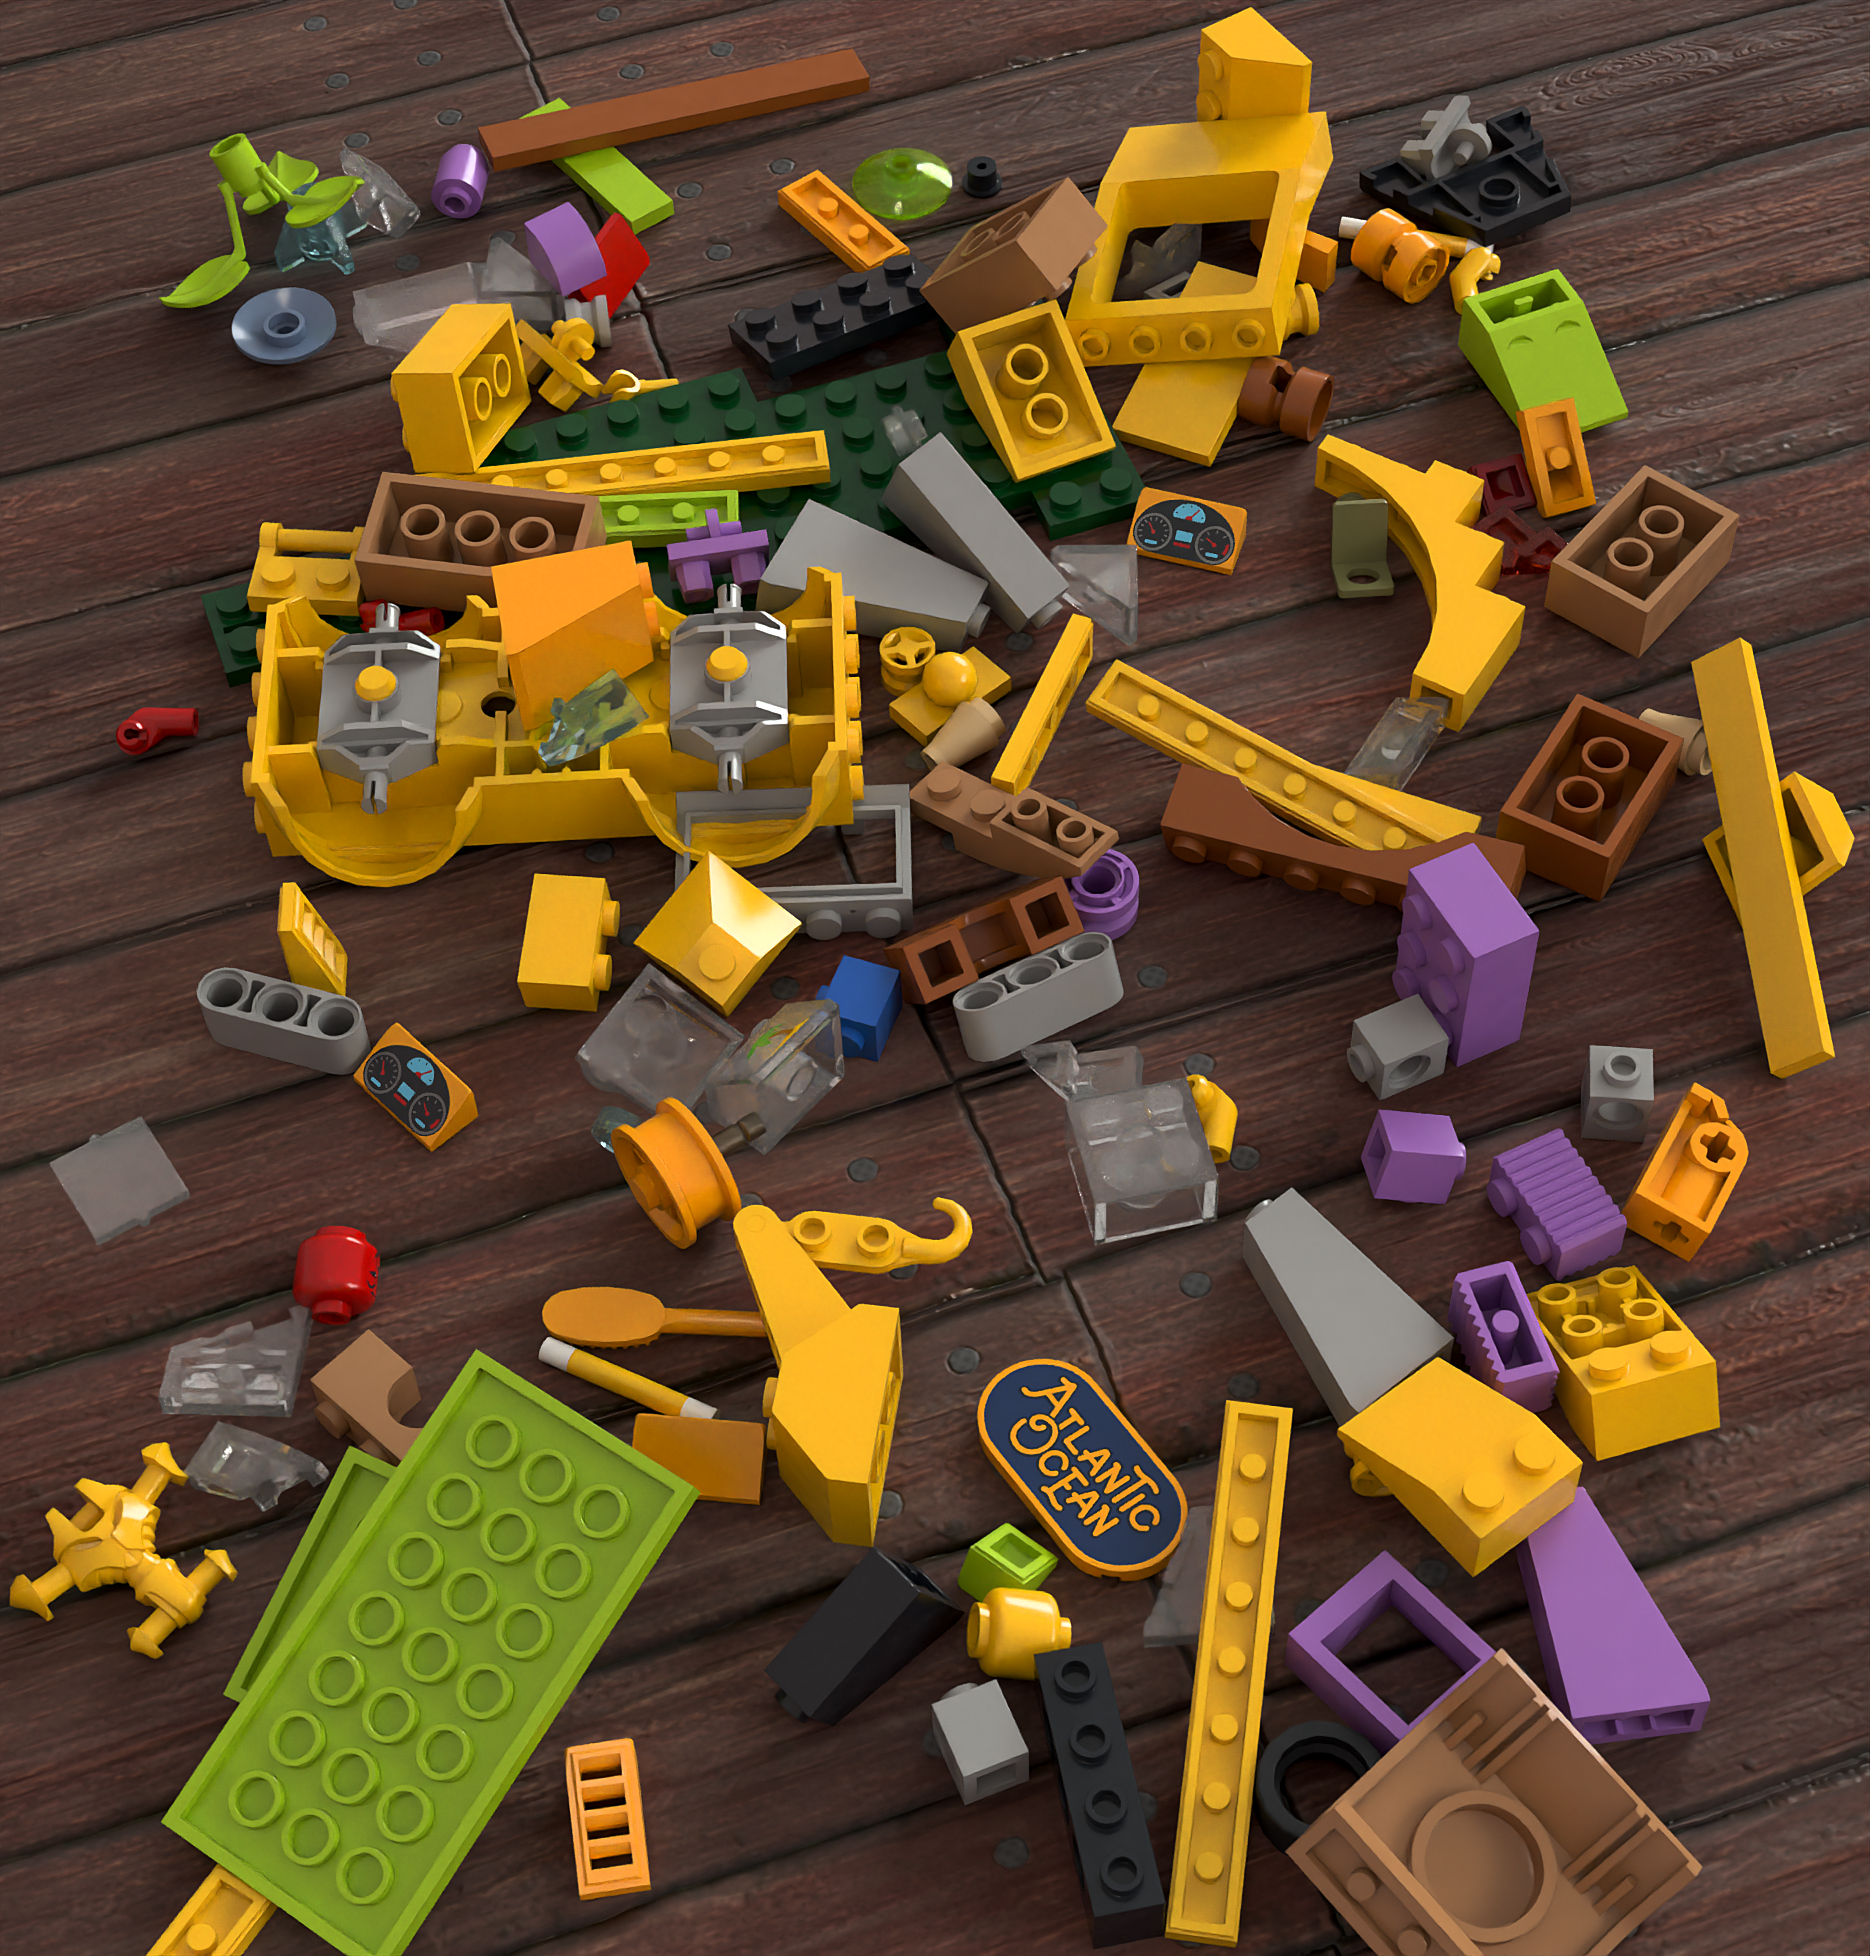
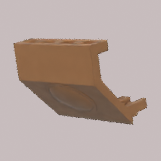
M1502 1648L1446 1696L1323 1812L1285 1851L1377 1956H1607L1631 1931L1696 1878L1702 1869L1700 1863Z

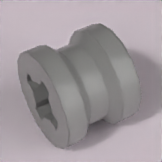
M606 295L595 296L591 302L580 303L575 298L564 299L566 321L577 317L584 319L594 329L593 343H597L602 348L612 347Z

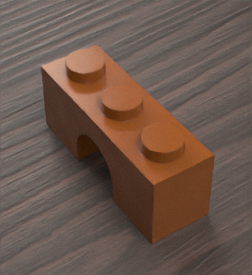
M1055 876L1032 881L888 946L883 951L890 968L901 971V989L905 1003L927 1004L979 980L978 974L1021 956L1034 955L1085 930L1063 877Z

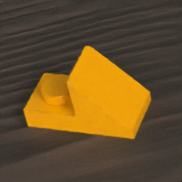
M1564 398L1515 411L1526 458L1524 463L1538 503L1536 508L1542 518L1595 505L1596 499L1574 398Z

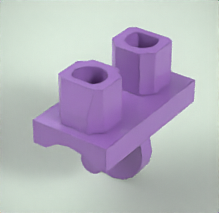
M716 508L705 510L706 526L686 529L687 542L667 545L671 582L677 581L683 599L688 604L707 601L714 597L711 576L732 573L734 584L741 588L742 595L758 593L760 578L765 572V567L769 565V543L766 530L742 533L740 521L719 524Z

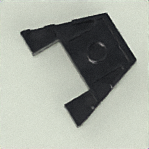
M1524 105L1486 120V133L1489 135L1491 142L1502 151L1429 182L1425 181L1398 156L1360 171L1359 189L1364 193L1460 237L1470 239L1482 247L1499 243L1509 237L1542 225L1569 213L1571 209V194L1553 158L1547 157L1543 149L1544 140L1539 130L1533 129L1531 114Z

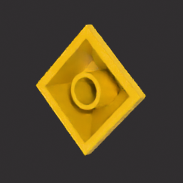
M1794 771L1779 783L1803 896L1845 866L1855 838L1833 793ZM1722 824L1703 838L1702 841L1742 926Z
M708 850L634 941V945L728 1018L799 930L802 923Z

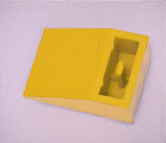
M1635 1265L1625 1268H1609L1596 1276L1566 1284H1549L1539 1289V1291L1526 1294L1560 1371L1557 1374L1558 1379L1555 1381L1557 1385L1554 1387L1555 1393L1571 1428L1596 1461L1720 1427L1715 1359Z

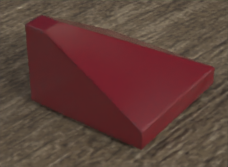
M1521 453L1471 466L1466 471L1468 474L1484 480L1480 511L1485 520L1538 504Z

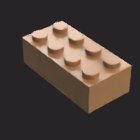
M382 472L354 561L367 601L384 599L387 603L424 608L437 607L440 610L464 612L467 606L466 596L478 595L490 608H498L491 566L604 546L607 535L599 496Z

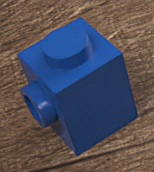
M843 955L830 986L822 985L814 1001L812 1016L814 1020L819 1021L821 1046L832 1049L844 1057L854 1058L858 1056L878 1062L902 1008L901 971Z

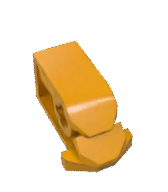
M1693 1083L1689 1087L1666 1123L1654 1150L1620 1214L1625 1215L1627 1228L1687 1262L1692 1259L1710 1235L1748 1157L1745 1137L1734 1123L1728 1120L1729 1115L1725 1101L1711 1090L1697 1083Z

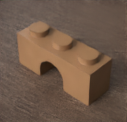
M368 1329L310 1379L318 1402L314 1413L320 1423L334 1437L340 1439L346 1434L359 1446L358 1450L398 1467L423 1429L406 1427L399 1424V1422L421 1400L412 1366Z

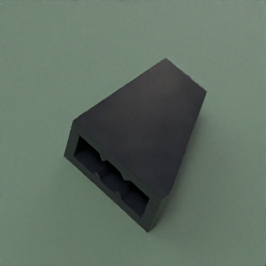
M874 1546L764 1671L780 1687L774 1696L792 1716L802 1723H806L809 1718L835 1726L954 1626L965 1612L921 1568Z

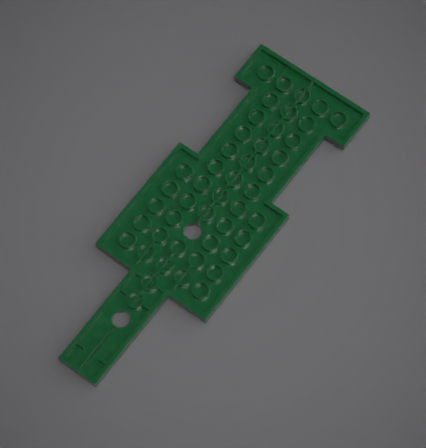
M1039 299L1033 306L1042 304L1044 302L1042 299ZM940 316L938 317L939 330L949 348L956 334ZM948 350L757 402L740 367L637 395L629 400H618L508 430L479 466L481 468L824 430L831 482L738 492L739 521L741 522L742 533L766 530L769 543V563L808 499L899 541L917 537L881 499L898 464L940 432L1007 511L1031 505L1049 541L1133 518L1141 490L1145 488L1143 481L1101 405L1100 408L1116 445L1114 450L1015 483L966 403L947 356ZM667 547L633 548L636 564L648 562L653 593L667 607L686 616L714 613V609L718 608L717 589L723 584L727 585L728 601H730V584H734L732 573L711 576L714 597L707 601L688 604L683 599L677 581L671 582ZM351 554L346 555V556H342V557H338V558H335V559H348V560H350ZM250 582L200 595L230 688L252 682L253 673L261 672L262 664L258 660L256 650V632L258 629H265L267 612L250 611L246 597ZM758 593L741 595L743 611H755ZM395 604L399 607L400 614L426 609L424 607ZM440 610L444 617V628L455 624L463 617L464 612ZM318 615L320 619L345 633H365L359 625L363 623L361 616Z

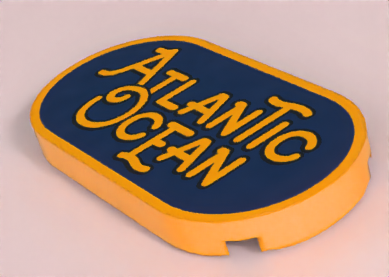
M1032 1359L1019 1362L1004 1369L991 1380L985 1388L978 1405L977 1419L981 1447L990 1462L1066 1557L1087 1574L1102 1578V1574L1109 1577H1120V1581L1142 1580L1153 1576L1167 1567L1177 1556L1184 1540L1188 1517L1186 1497L1176 1478L1098 1384L1076 1366L1054 1359Z

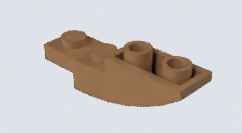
M944 761L937 765L909 791L910 812L952 833L957 851L1000 869L1039 878L1062 876L1063 879L1082 876L1119 840L1117 830L1028 787L1017 796H1014Z

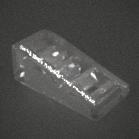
M345 147L339 154L345 175L361 177L365 182L352 195L360 220L394 238L400 239L420 217L418 207L382 166Z

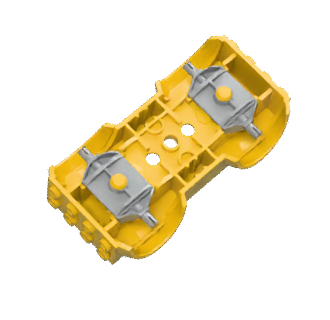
M821 566L807 567V582L803 594L786 609L771 615L765 611H743V607H741L742 591L735 584H730V601H728L726 584L721 585L717 589L718 608L714 609V613L686 616L667 607L654 594L652 598L643 599V603L655 601L661 635L650 637L654 661L537 729L524 731L506 657L498 608H490L478 595L466 596L467 606L461 619L450 628L428 637L418 630L399 631L400 609L392 603H388L387 613L384 603L376 607L375 628H369L368 633L356 634L340 631L320 619L311 607L307 596H292L275 605H267L265 629H258L256 632V650L258 660L262 664L261 672H254L252 675V696L254 705L257 707V716L249 717L247 722L248 744L251 752H253L252 761L244 762L245 795L246 797H255L254 818L258 834H266L273 857L302 855L309 863L331 877L355 885L392 887L414 883L435 873L463 846L656 835L663 844L683 857L684 852H690V860L699 862L709 850L721 861L733 868L767 863L791 851L816 826L854 824L853 801L864 800L862 765L852 766V763H861V755H863L861 721H851V718H859V711H861L860 678L849 677V674L858 673V668H860L858 634H847V630H857L855 596H844L842 573H834ZM628 704V706L621 710L613 711L612 705ZM483 712H495V718L489 717ZM812 787L811 804L806 807V813L798 819L759 820L744 823H692L690 847L684 844V838L677 830L676 792L719 790L724 794H729V790H733V794H736L746 789Z

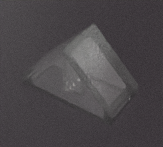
M500 237L491 240L482 289L484 304L511 303L515 326L522 319L535 330H551L555 321L563 320L566 322L565 296L562 297L527 258Z
M1058 545L1052 549L1051 564L1070 585L1062 597L1129 647L1137 641L1138 628L1137 545Z

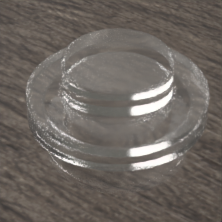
M896 404L890 408L891 414L881 419V423L891 444L902 458L922 447L920 441L927 438V433L912 408L904 412Z

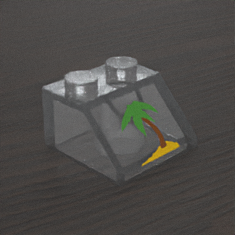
M831 999L787 1003L770 1020L764 1019L759 1022L752 1030L748 1041L730 1059L724 1058L720 1060L711 1070L705 1082L710 1118L726 1128L731 1124L736 1125L738 1120L749 1113L756 1112L766 1127V1133L752 1142L746 1143L766 1155L845 1076L839 1004Z

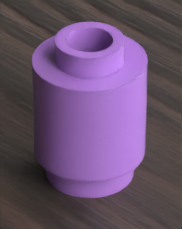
M458 144L442 156L431 192V198L436 208L443 214L453 218H468L479 211L490 172L486 157L481 150L469 144Z

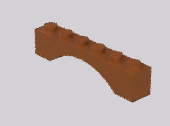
M1187 764L1181 765L1160 824L1167 850H1170L1182 860L1202 863L1206 859L1226 864L1231 870L1244 876L1257 877L1263 873L1283 878L1287 884L1297 889L1313 891L1319 887L1340 892L1344 898L1357 904L1371 905L1376 901L1396 906L1401 912H1403L1402 900L1406 897L1409 869L1471 843L1477 846L1516 900L1526 873L1525 845L1470 832L1458 834L1438 843L1405 850L1370 851L1336 846L1307 836L1277 819L1254 799L1237 776Z

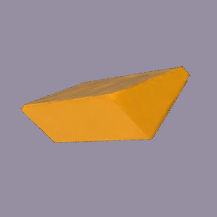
M645 1413L636 1415L632 1448L698 1489L701 1493L696 1500L760 1505L768 1454L767 1431L764 1424Z

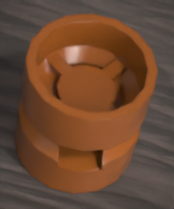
M1273 356L1256 357L1249 368L1241 389L1238 403L1239 418L1270 428L1277 422L1282 433L1312 442L1317 437L1327 417L1334 392V377L1307 367H1302L1297 372H1293L1292 363Z

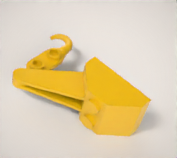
M940 1197L933 1200V1207L949 1215L954 1222L952 1233L941 1240L920 1238L898 1227L895 1223L882 1218L821 1211L804 1212L795 1216L791 1221L782 1222L770 1208L763 1205H750L741 1209L734 1218L733 1229L736 1248L742 1259L779 1370L778 1378H767L764 1389L762 1412L763 1417L769 1418L767 1449L777 1451L780 1477L835 1543L873 1547L903 1380L899 1308L858 1304L850 1309L818 1268L882 1274L896 1268L914 1264H942L958 1257L968 1247L972 1235V1224L965 1209L953 1200Z

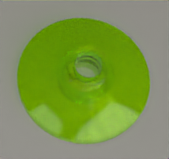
M915 148L888 149L870 156L858 166L853 176V193L857 202L874 215L895 220L914 219L936 211L947 201L952 191V175L945 162L932 153Z

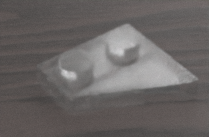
M300 1305L288 1308L291 1318L289 1320L254 1331L252 1323L249 1321L227 1328L215 1337H200L171 1347L158 1396L162 1414L291 1417L313 1323L310 1309Z

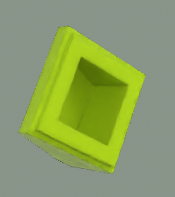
M1004 1523L970 1547L957 1579V1584L981 1603L985 1596L996 1587L1036 1590L1056 1567L1059 1559L1009 1523Z

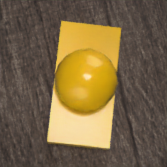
M974 646L963 654L955 652L938 654L925 665L922 682L889 704L890 718L924 747H927L962 701L970 703L975 697H979L991 705L1011 691V677Z

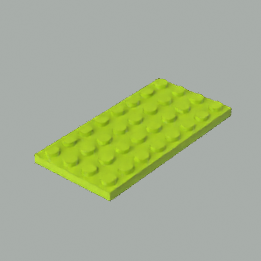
M476 1349L161 1822L345 1955L402 1956L701 1492L693 1485Z

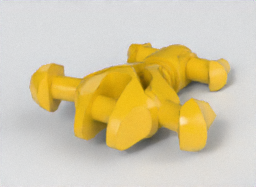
M165 1442L153 1443L141 1450L144 1464L147 1467L131 1490L121 1485H104L82 1478L74 1485L76 1491L87 1502L70 1521L55 1508H52L45 1515L54 1535L53 1557L58 1565L32 1583L24 1574L16 1576L10 1587L11 1606L32 1610L46 1621H49L54 1616L47 1605L74 1585L80 1591L86 1592L107 1584L113 1585L118 1582L125 1584L127 1582L129 1586L135 1588V1599L145 1606H153L156 1609L138 1628L132 1627L126 1630L130 1638L131 1650L144 1653L153 1659H158L164 1655L158 1646L176 1627L181 1629L185 1624H192L200 1618L204 1611L202 1607L208 1601L206 1596L224 1577L233 1582L238 1572L231 1564L225 1550L205 1549V1559L187 1578L180 1573V1569L173 1559H161L158 1554H154L156 1551L153 1545L155 1542L154 1532L156 1531V1523L160 1516V1509L153 1504L168 1482L183 1486L189 1478L179 1469L172 1458L169 1444Z

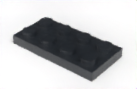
M912 254L892 256L886 259L883 265L863 273L854 272L843 275L837 280V283L819 290L799 292L790 301L772 308H759L748 312L744 319L728 324L731 341L773 381L779 380L940 317L919 291L934 271Z

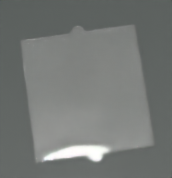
M142 1116L102 1136L99 1134L92 1135L89 1138V1143L49 1163L53 1173L97 1245L138 1224L140 1226L149 1225L151 1222L150 1218L191 1197L187 1187Z

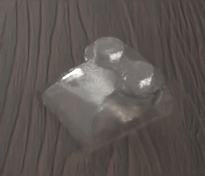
M648 963L582 1046L574 1059L581 1064L585 1078L594 1087L606 1092H620L655 1116L657 1103L667 1097L677 1099L690 1110L745 1036Z

